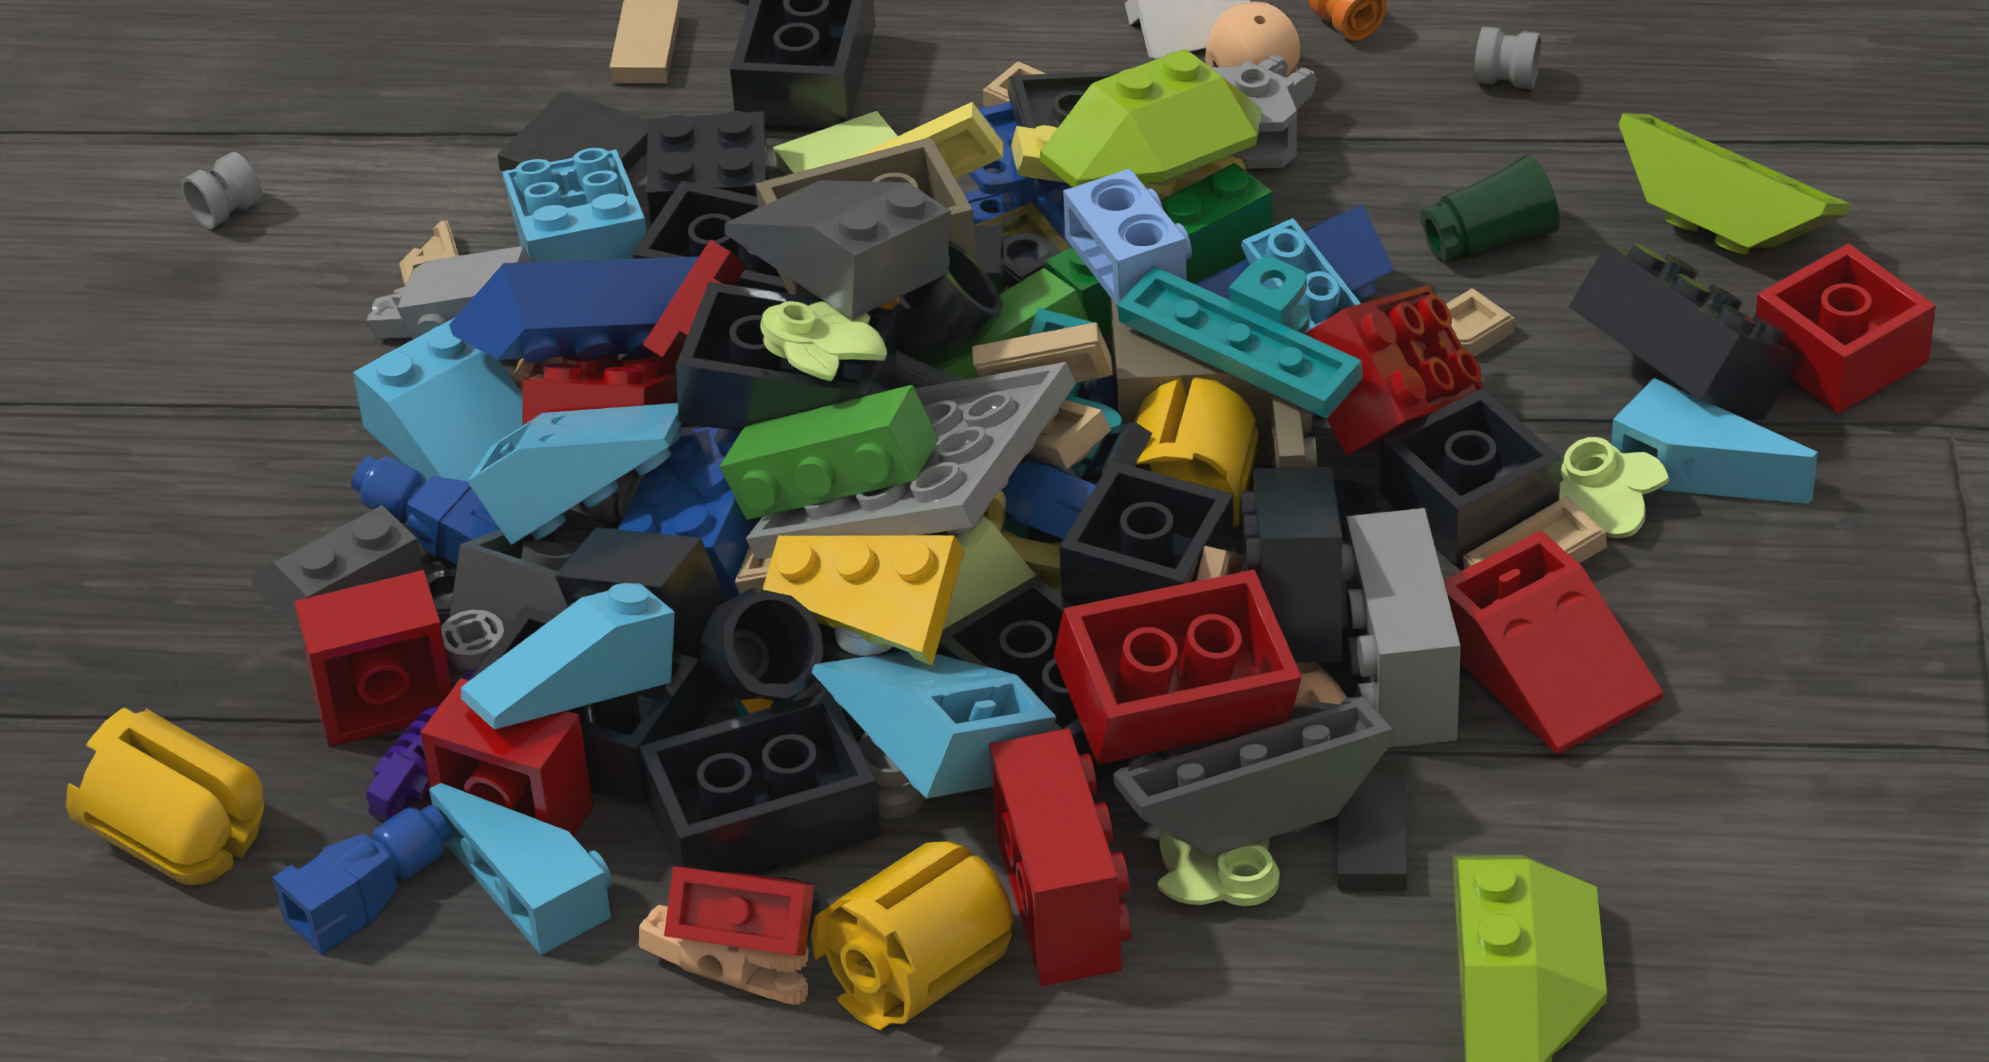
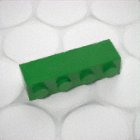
M1236 163L1161 200L1164 212L1174 224L1180 223L1185 228L1190 239L1192 255L1191 258L1186 259L1187 281L1193 284L1246 259L1247 257L1241 247L1242 240L1273 227L1272 191ZM1070 247L1045 260L1046 270L1076 290L1089 321L1098 323L1102 336L1111 332L1110 296L1076 251Z

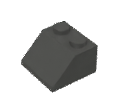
M381 505L251 574L250 578L252 585L301 634L294 601L421 571L422 565L417 538Z

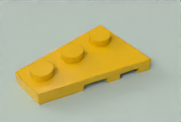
M954 535L778 536L762 590L791 595L814 614L817 623L830 628L840 626L861 634L870 643L884 648L891 645L909 652L914 659L933 666L964 548Z

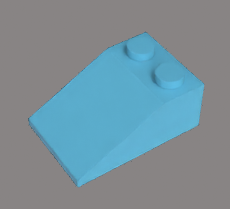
M455 318L353 372L363 427L404 464L421 472L425 476L426 482L432 476L468 481L491 445L522 426V391L499 360L452 335L449 324Z

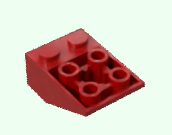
M1430 285L1345 308L1304 333L1362 361L1363 379L1327 418L1346 456L1381 444V437L1484 388L1480 380L1481 370L1478 362L1469 351L1463 349L1451 326L1452 317L1447 305L1438 295L1433 293Z
M619 354L605 355L595 360L586 361L579 360L577 356L564 357L563 363L544 365L543 373L523 380L522 426L542 413L678 403L677 370L656 354L640 358V360H618Z
M1542 530L1444 580L1461 646L1460 664L1557 755L1663 699L1662 689L1584 568Z

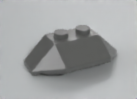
M1364 697L1346 698L1341 702V705L1325 702L1294 704L1289 722L1134 757L1127 767L1120 768L1113 774L1114 785L1141 819L1207 855L1214 856L1280 834L1299 832L1312 824L1336 817L1394 741L1393 728Z

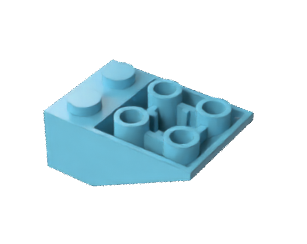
M589 148L577 152L573 158L554 162L544 159H533L520 163L516 169L502 171L520 246L525 247L531 262L633 259V252L646 235L647 228L645 217L616 149L607 151L602 148Z
M678 403L542 413L492 444L467 483L511 545L528 534H531L533 539L537 541L561 526L567 519L563 513L582 501L587 508L593 507L618 489L619 486L615 480L634 468L640 476L644 475L667 460L671 455L668 447L681 437L678 431L682 422L678 421Z
M899 651L815 664L812 670L814 676L833 695L835 701L852 716L871 737L873 743L882 749L909 779L911 785L920 791L926 799L992 787L989 743L1050 732L1056 719L1052 711L1017 675L936 654L933 666L914 659L907 651Z

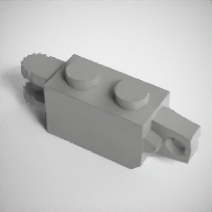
M518 246L426 261L412 270L406 286L394 290V294L375 299L372 305V312L368 314L367 322L376 339L412 337L414 340L433 328L455 318L503 263L531 262L525 247Z

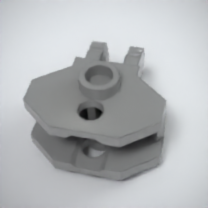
M1273 54L1258 65L1246 61L1241 66L1210 67L1262 108L1256 145L1232 154L1236 158L1243 159L1245 169L1283 168L1297 156V110L1304 105L1305 101L1312 97L1311 95L1315 91L1318 79L1314 71L1300 67L1299 70H1296V73H1292L1286 78L1285 75L1288 68L1285 62L1286 59Z

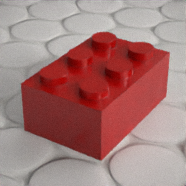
M1255 569L1064 608L1054 652V658L1097 765L1263 730L1289 722L1302 679Z
M1070 728L989 743L995 838L1040 987L1122 971L1121 942L1131 940V927L1125 902L1123 899H1119V895L1129 893V878L1122 852L1110 853L1108 847L1109 843H1113V832L1107 805L1105 802L1094 804L1092 795L1097 793V784L1089 753L1078 755Z

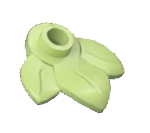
M788 301L769 307L762 315L760 329L764 335L763 342L766 348L773 354L788 359V362L795 368L820 379L832 381L836 375L839 360L884 361L887 355L883 339L874 328L868 325L870 316L867 313L850 319L826 302H817L807 306L800 302Z
M1588 437L1572 444L1565 453L1564 462L1561 467L1563 481L1560 482L1559 500L1568 496L1606 532L1607 537L1626 538L1636 534L1646 519V506L1642 494L1651 493L1663 487L1669 482V477L1663 464L1651 454L1646 452L1621 453L1603 438Z
M1161 833L1159 836L1161 859L1169 873L1158 881L1157 888L1173 900L1192 905H1204L1224 900L1234 905L1252 906L1267 901L1278 890L1280 873L1277 864L1268 851L1270 838L1209 856L1168 833Z

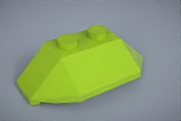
M1183 49L1092 83L1040 151V162L1072 187L1127 169H1131L1142 184L1162 182L1255 146L1262 117V108L1195 55Z
M1622 113L1618 125L1646 201L1667 211L1664 220L1677 227L1698 231L1699 226L1716 233L1714 242L1728 250L1740 254H1748L1750 248H1774L1846 216L1851 206L1850 203L1833 197L1649 114Z
M1523 855L1453 856L1465 1062H1552V1056L1578 1034L1607 1000L1597 886Z

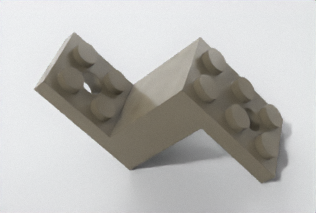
M1110 297L1112 360L1115 363L1118 413L1121 416L1122 424L1133 422L1144 398L1162 384L1181 379L1188 397L1192 380L1195 377L1217 380L1241 395L1256 419L1255 426L1259 432V448L1254 465H1271V468L1317 467L1315 437L1303 438L1307 437V433H1312L1311 411L1120 323L1117 305Z

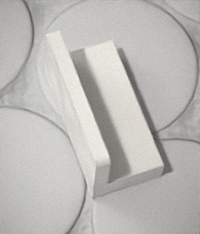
M1128 0L1125 3L1129 24H1141L1148 56L1151 60H1156L1169 53L1183 49L1189 52L1206 49L1210 30L1219 16L1229 8L1241 3L1251 2V0Z

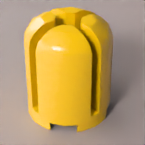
M1195 377L1192 380L1188 397L1181 379L1162 384L1144 398L1135 416L1134 421L1152 432V435L1134 467L1233 494L1234 530L1236 524L1238 527L1241 519V491H1248L1259 448V432L1255 426L1256 419L1243 397L1217 380Z
M127 708L120 709L101 725L86 744L87 747L93 749L96 753L85 771L80 789L71 783L68 784L66 809L70 819L179 883L191 886L209 884L233 868V855L243 858L257 837L264 811V788L256 772L249 766L146 708V711L134 713Z
M952 841L925 843L842 896L815 916L811 931L814 958L817 961L824 955L827 956L834 975L846 991L836 999L858 1021L876 1030H882L890 1023L904 1024L1004 956L1012 937L1013 914L1011 901L995 871L978 855L973 856L966 847Z

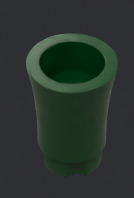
M1524 155L1497 173L1466 188L1441 197L1440 202L1422 208L1420 213L1427 244L1437 259L1441 258L1444 262L1459 256L1467 258L1490 248L1524 238L1556 233L1560 224L1558 204L1551 183L1541 165L1530 155Z

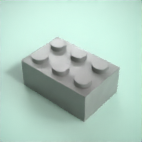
M1425 508L1346 516V543L1342 544V584L1346 583V591H1342V631L1350 630L1352 636L1346 637V657L1349 674L1351 677L1361 676L1363 682L1357 684V697H1364L1393 728L1394 741L1388 748L1456 741L1458 736L1461 646Z

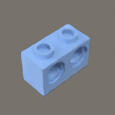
M1131 169L1063 191L1065 238L1116 305L1153 266L1187 280L1186 259L1191 258L1192 248L1185 228L1180 223L1174 224L1164 212L1157 193L1152 188L1146 189Z

